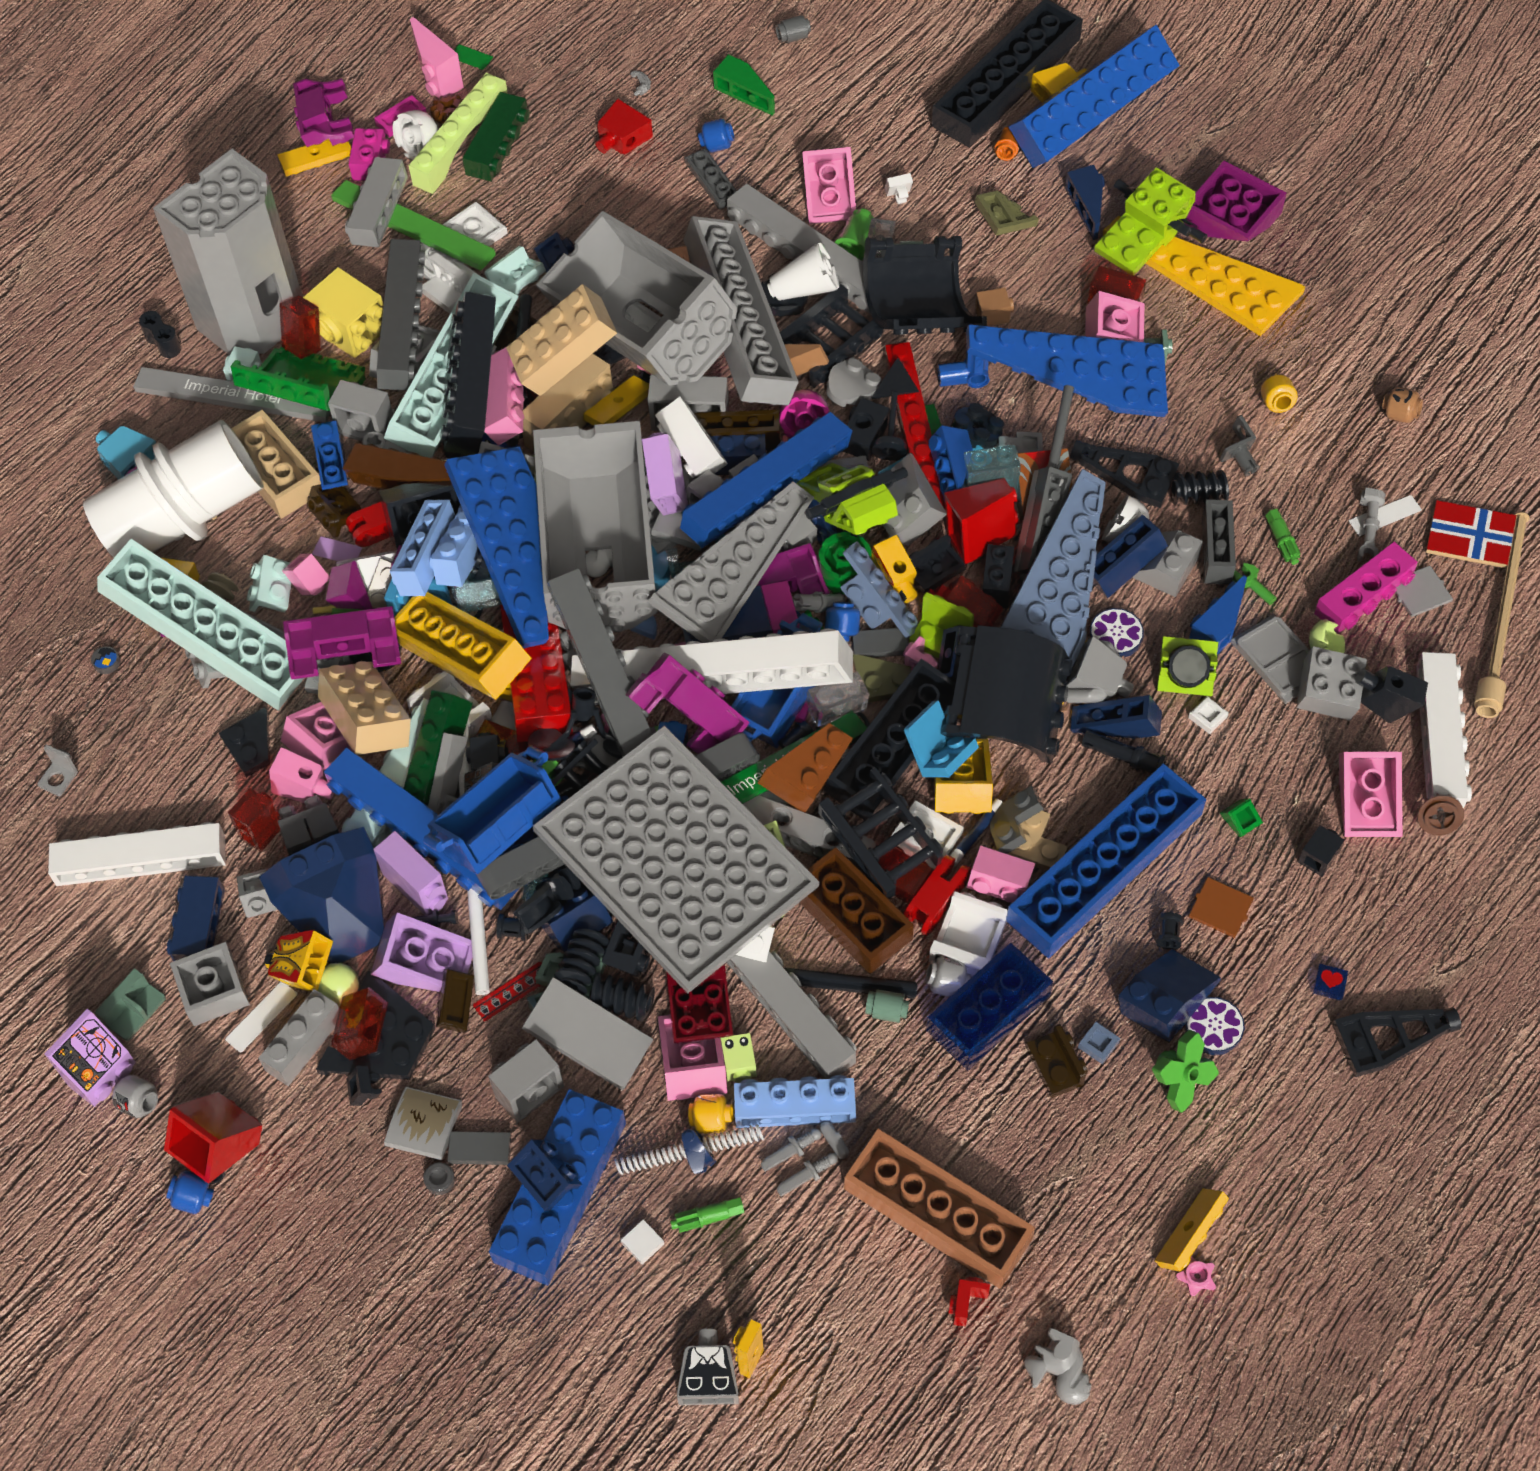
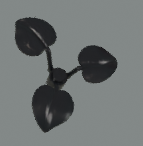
M587 687L577 688L574 692L568 688L571 715L566 731L563 734L552 728L538 729L529 736L527 743L528 747L534 746L548 754V761L565 759L575 750L574 741L568 739L573 724L577 721H588L594 716L601 737L606 739L603 742V749L613 757L623 758L611 730L609 729L608 733L604 730L599 715L600 709L595 707V692Z

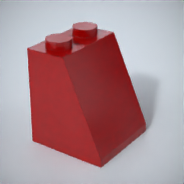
M1005 478L944 493L947 513V534L950 536L951 543L964 564L970 563L987 553L988 544L1000 545L1016 535L1015 525L1018 524V515L1014 509V502H1017V494L1015 488L1010 487Z
M216 1092L176 1105L169 1110L164 1151L209 1184L259 1145L263 1124L257 1118L238 1107L234 1101Z

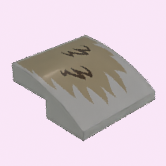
M405 1087L391 1119L384 1146L442 1160L449 1145L450 1133L461 1112L462 1100Z

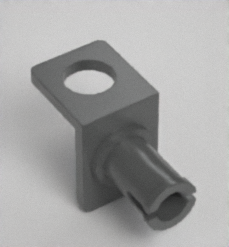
M1239 415L1232 428L1240 442L1225 448L1220 461L1224 462L1235 458L1244 475L1249 476L1250 473L1253 474L1260 468L1249 452L1256 440V436L1244 417ZM1240 425L1244 428L1246 437L1243 435Z

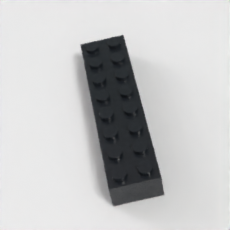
M1043 0L933 105L932 127L970 148L1031 88L1032 75L1034 73L1053 67L1081 39L1083 18L1050 0Z

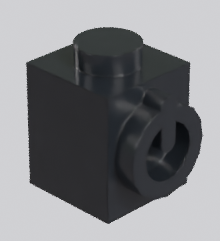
M490 732L480 733L478 737H471L470 747L466 748V758L468 764H471V770L491 762L499 764L509 755L507 740H501L498 735Z

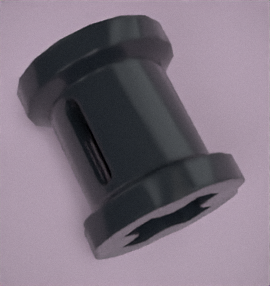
M1173 912L1161 913L1158 916L1160 933L1156 937V945L1163 949H1179L1182 945L1180 928L1184 924V917Z
M500 913L497 921V939H503L505 936L521 938L522 941H527L529 934L524 933V928L519 919L516 917H506L504 913Z

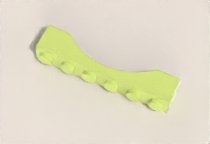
M488 73L483 75L409 164L413 186L431 194L436 191L445 180L453 158L467 135L485 119L500 92L508 94L506 80Z

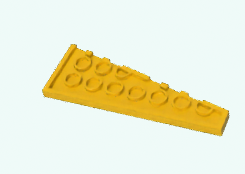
M1121 216L1116 217L1103 230V236L1121 218ZM1174 237L1166 246L1162 245L1145 263L1259 336L1305 290V286L1177 237Z

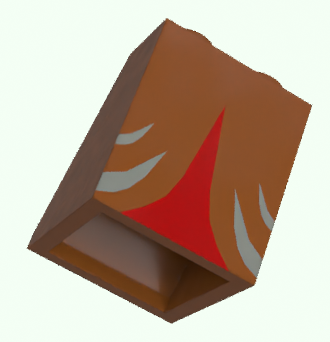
M1068 448L1061 450L1058 469L1071 473ZM1051 450L1017 453L1009 464L1013 487L1017 494L1016 503L1020 520H1024L1033 473L1035 470L1047 466ZM1071 478V483H1070V487H1069V492H1070V490H1071V488H1072V478Z

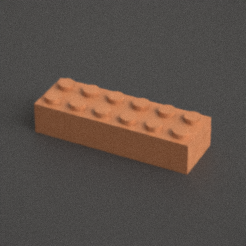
M877 1129L844 1177V1190L999 1289L1004 1285L1034 1236L1035 1227L880 1129Z

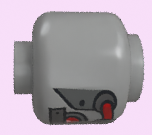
M941 956L935 962H930L926 972L925 983L929 984L930 990L935 994L956 998L962 990L967 991L971 975L967 973L964 963Z
M128 1075L115 1085L112 1095L113 1105L117 1110L133 1118H142L151 1113L157 1106V1089L153 1083L141 1077Z

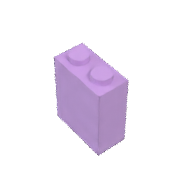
M654 433L649 438L642 439L650 498L663 516L683 512L688 506L680 451L668 434Z
M396 831L373 849L382 874L424 915H430L433 913V910L439 911L443 908L448 900L441 874Z

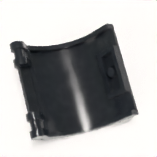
M936 236L934 244L894 245L892 237H883L882 240H877L875 237L866 238L865 258H863L865 295L871 316L881 329L893 330V335L909 334L908 329H916L917 334L932 333V328H940V333H955V328L963 327V332H966L968 325L987 326V316L972 315L966 308L961 295L958 265L962 248L961 236H951L950 238ZM946 248H949L950 256H944ZM877 250H881V258H875Z
M989 626L959 627L958 637H960L959 645H956L955 655L960 657L952 706L945 707L946 723L942 725L941 734L947 737L973 736L1010 742L1033 751L1041 762L1053 763L1054 755H1058L1060 740L1057 738L1058 728L1062 729L1064 723V713L1061 712L1062 703L1066 702L1068 698V686H1065L1066 678L1072 672V660L1069 659L1066 651L1055 642L1028 632ZM971 639H975L974 646L970 645ZM959 718H962L961 726L957 725Z

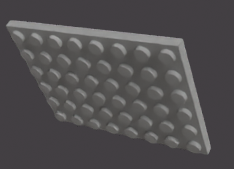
M665 726L533 825V831L687 994L819 887V881Z

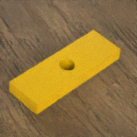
M327 139L321 144L299 147L277 154L285 176H289L349 157L351 146L349 141L332 146L330 140Z
M633 375L584 413V420L594 426L614 423L648 397L649 383Z
M1202 1188L1154 1261L1160 1268L1181 1271L1190 1263L1191 1255L1197 1246L1205 1240L1207 1231L1213 1222L1221 1216L1223 1207L1229 1199L1223 1191Z
M752 1319L751 1321L749 1320L746 1327H739L733 1340V1344L736 1345L734 1352L737 1353L735 1361L738 1362L740 1374L749 1379L764 1351L762 1325Z

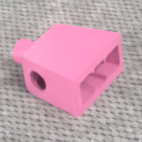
M280 748L269 770L271 792L302 803L307 798L315 795L331 800L334 792L326 785L328 781L324 780L323 767L287 749Z

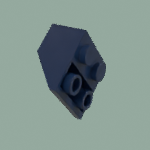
M580 883V890L573 891L574 897L571 900L559 901L562 905L560 912L541 926L555 946L563 952L568 949V943L572 940V934L575 930L590 929L599 932L613 922L606 907L582 883Z

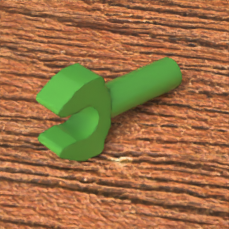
M1243 563L1242 571L1248 576L1245 588H1251L1268 605H1272L1277 597L1257 580L1259 569L1252 564ZM1235 570L1232 580L1237 582L1243 576Z

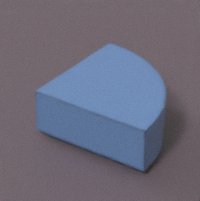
M651 616L630 630L655 640L657 623L654 616Z

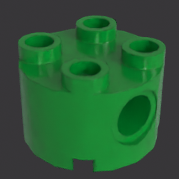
M841 532L831 535L822 543V548L819 550V568L827 588L833 594L844 595L840 587L857 575V572L843 555V552L857 541L866 549L872 560L870 545L859 535L855 537L851 536V533Z

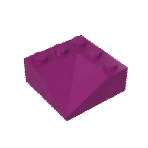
M1223 161L1195 193V202L1186 219L1196 224L1197 229L1207 234V237L1248 242L1270 228L1281 215L1287 193Z

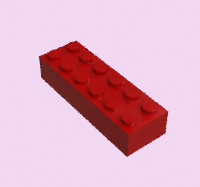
M500 601L503 633L517 640ZM549 622V639L547 643L524 648L532 659L510 683L517 742L528 741L529 736L538 729L552 728L563 734L570 719L571 708L559 629L557 625Z

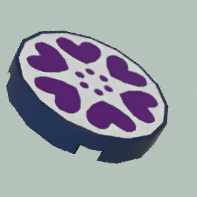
M1111 608L1100 612L1094 617L1090 625V638L1094 636L1098 640L1111 642L1118 654L1125 658L1131 656L1140 648L1143 642L1144 628L1140 619L1133 613L1124 609Z
M1207 997L1184 1025L1185 1033L1188 1030H1192L1200 1034L1205 1044L1203 1053L1209 1055H1224L1236 1048L1241 1042L1245 1030L1244 1018L1239 1009L1230 1001L1219 997Z

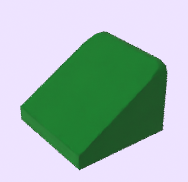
M1250 798L1240 799L1220 812L1222 818L1239 837L1244 836L1263 823Z

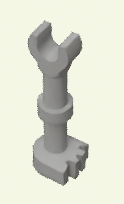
M1365 488V491L1362 490L1360 496V504L1368 506L1367 518L1363 523L1365 537L1364 544L1357 553L1358 561L1362 560L1365 553L1370 554L1372 558L1379 554L1378 549L1375 547L1376 531L1379 529L1380 521L1377 519L1378 509L1384 505L1386 496L1379 489Z

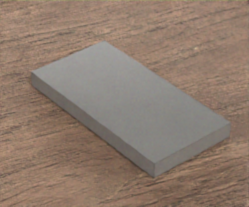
M554 977L521 1028L622 1091L653 1041L648 1035Z

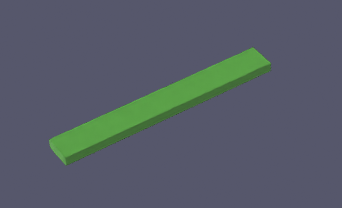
M345 180L331 194L332 200L352 210L354 202H357L360 195L361 187ZM399 204L396 205L388 224L389 228L412 239L421 240V243L480 271L496 256L493 248Z

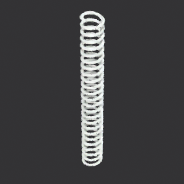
M756 1124V1134L753 1126L750 1125V1135L747 1128L744 1127V1137L741 1129L738 1128L739 1140L735 1130H732L733 1141L730 1133L726 1132L727 1143L722 1132L720 1133L721 1144L717 1134L714 1135L715 1145L710 1135L708 1137L709 1146L706 1138L703 1137L702 1139L703 1145L711 1154L712 1148L715 1152L718 1151V1147L723 1151L724 1146L729 1149L730 1144L734 1148L736 1143L738 1146H741L742 1142L746 1145L748 1141L753 1143L754 1139L758 1142L759 1136L763 1141L765 1138L761 1133L759 1125ZM679 1143L680 1155L676 1144H674V1156L669 1145L667 1147L668 1157L664 1147L661 1148L662 1158L659 1149L656 1148L657 1162L653 1151L650 1150L651 1163L645 1151V1164L641 1153H638L639 1165L634 1154L632 1155L633 1166L628 1155L626 1157L627 1168L623 1157L620 1158L622 1171L617 1159H615V1164L619 1173L623 1175L624 1172L629 1174L630 1169L633 1172L636 1171V1168L641 1171L642 1167L647 1169L648 1165L651 1168L654 1164L658 1167L660 1163L662 1165L665 1162L670 1164L671 1159L676 1162L677 1157L681 1161L683 1156L686 1159L687 1157L682 1143Z

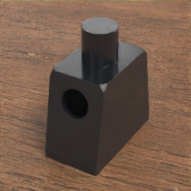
M1386 666L1375 673L1361 669L1355 678V683L1363 687L1361 703L1388 723H1392L1424 706L1428 682L1392 666Z

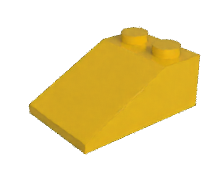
M976 739L979 748L949 778L934 777L935 812L947 814L954 812H971L974 814L992 812L993 781L988 739Z

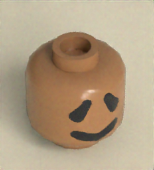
M1396 387L1390 394H1385L1382 408L1386 409L1387 418L1403 423H1410L1414 418L1418 419L1423 407V399L1420 398L1417 391L1402 387Z

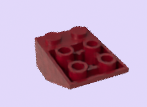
M725 964L688 994L667 972L674 1043L733 1036Z

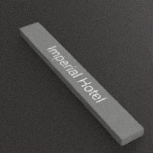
M141 367L133 386L135 392L258 412L263 409L265 413L327 422L330 411L234 386L233 381Z

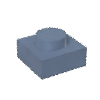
M1095 1022L1080 1041L1078 1048L1103 1065L1119 1044L1120 1038Z

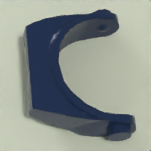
M687 1129L682 1133L687 1161L694 1174L704 1173L707 1171L708 1166L711 1167L717 1161L712 1152L710 1154L703 1145L702 1135L697 1131Z

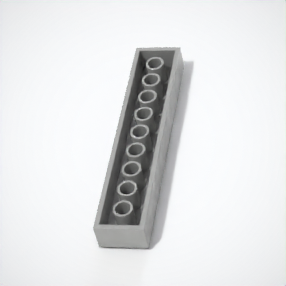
M692 216L683 239L691 263L713 276L737 307L736 319H732L730 331L733 332L732 343L726 348L724 355L740 400L749 403L789 405L797 387L798 379L738 222Z

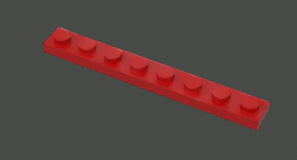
M910 342L885 345V355L889 370L896 359L899 358L919 390L916 393L898 395L897 408L904 439L908 446V454H913L944 510H946L932 453L929 448L928 440L932 435Z

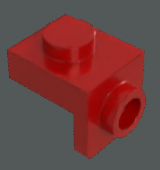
M967 1277L965 1280L959 1279L957 1296L951 1295L949 1314L955 1315L953 1325L966 1327L970 1296L987 1299L990 1284L984 1283L983 1279L977 1277Z

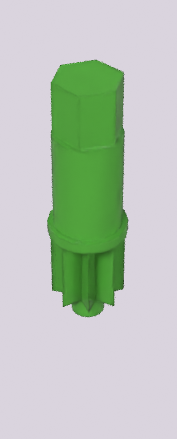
M1278 509L1270 510L1265 516L1277 541V546L1285 562L1289 561L1292 565H1295L1299 562L1298 558H1301L1295 538L1291 535Z
M740 1197L729 1201L724 1200L675 1214L676 1219L671 1220L670 1223L672 1230L678 1228L679 1233L699 1227L703 1228L704 1225L744 1213V1208Z

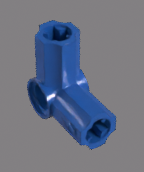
M966 348V359L963 362L937 364L939 386L968 384L971 388L984 387L990 381L988 374L989 361L967 353Z

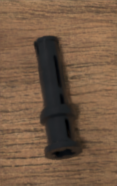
M1091 730L1086 731L1082 740L1083 747L1125 761L1134 770L1139 768L1154 773L1162 764H1166L1168 755L1162 754L1160 756L1146 751L1144 746H1137L1135 748Z

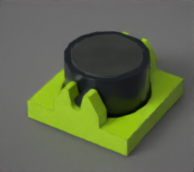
M1163 636L1157 691L1213 696L1216 667L1218 664V642Z

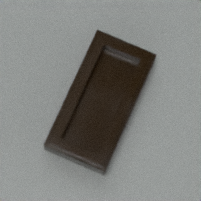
M450 969L444 971L436 1027L461 1033L467 1031L474 975Z

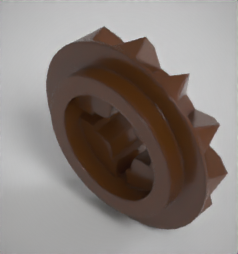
M449 94L445 98L440 96V100H434L433 106L430 107L432 118L444 124L464 99H461L459 95L452 97Z
M1437 793L1431 799L1426 798L1422 806H1418L1417 819L1419 825L1424 831L1432 835L1452 833L1461 825L1464 819L1463 806L1459 799L1456 800L1450 794L1441 796ZM1438 807L1443 808L1445 812L1443 813L1442 822L1435 815L1437 814V809H1439Z

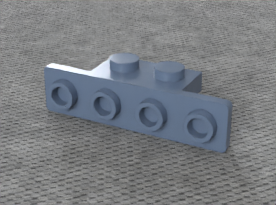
M856 541L843 552V555L857 572V575L840 587L850 602L854 603V607L859 609L860 615L871 630L891 618L905 638H909L915 633V629L919 624L916 616L909 611L901 600L899 593L891 587L885 579L884 573L870 559L866 549Z

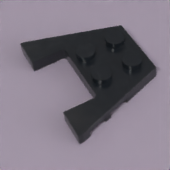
M368 971L357 991L358 998L382 1006L357 1055L353 1056L328 1046L316 1070L321 1075L336 1073L349 1076L356 1066H368L369 1074H379L380 1078L410 1080L436 1028L430 1020L379 977L371 975V971Z

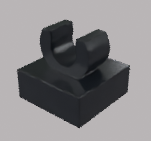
M356 1066L346 1078L350 1106H361L368 1098L375 1099L382 1093V1089L371 1087V1083H376L380 1079V1075L376 1073L369 1074L368 1066Z

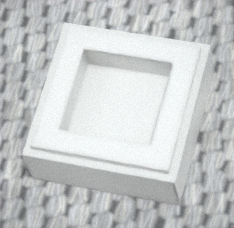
M1207 696L1190 712L1188 718L1208 734H1211L1228 717V712Z
M643 1219L621 1239V1244L642 1265L664 1245V1240Z

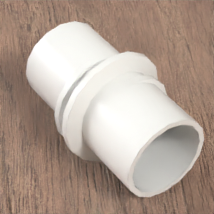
M219 420L170 450L159 442L152 445L155 455L153 460L149 459L144 453L139 452L135 454L134 459L137 469L83 500V507L99 540L114 558L130 539H133L152 553L174 540H180L185 534L196 541L202 540L207 537V521L262 490L264 485L253 460L239 438L223 420Z

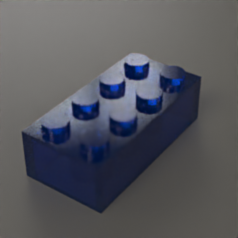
M1009 943L927 1017L926 1031L969 1071L1051 996L1053 981L1018 948Z

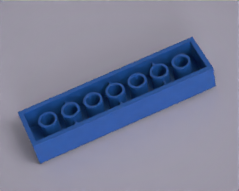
M1156 24L1140 32L1008 127L1032 168L1048 162L1180 65Z
M1162 764L1008 907L1006 922L1049 959L1202 815L1206 798L1169 767Z

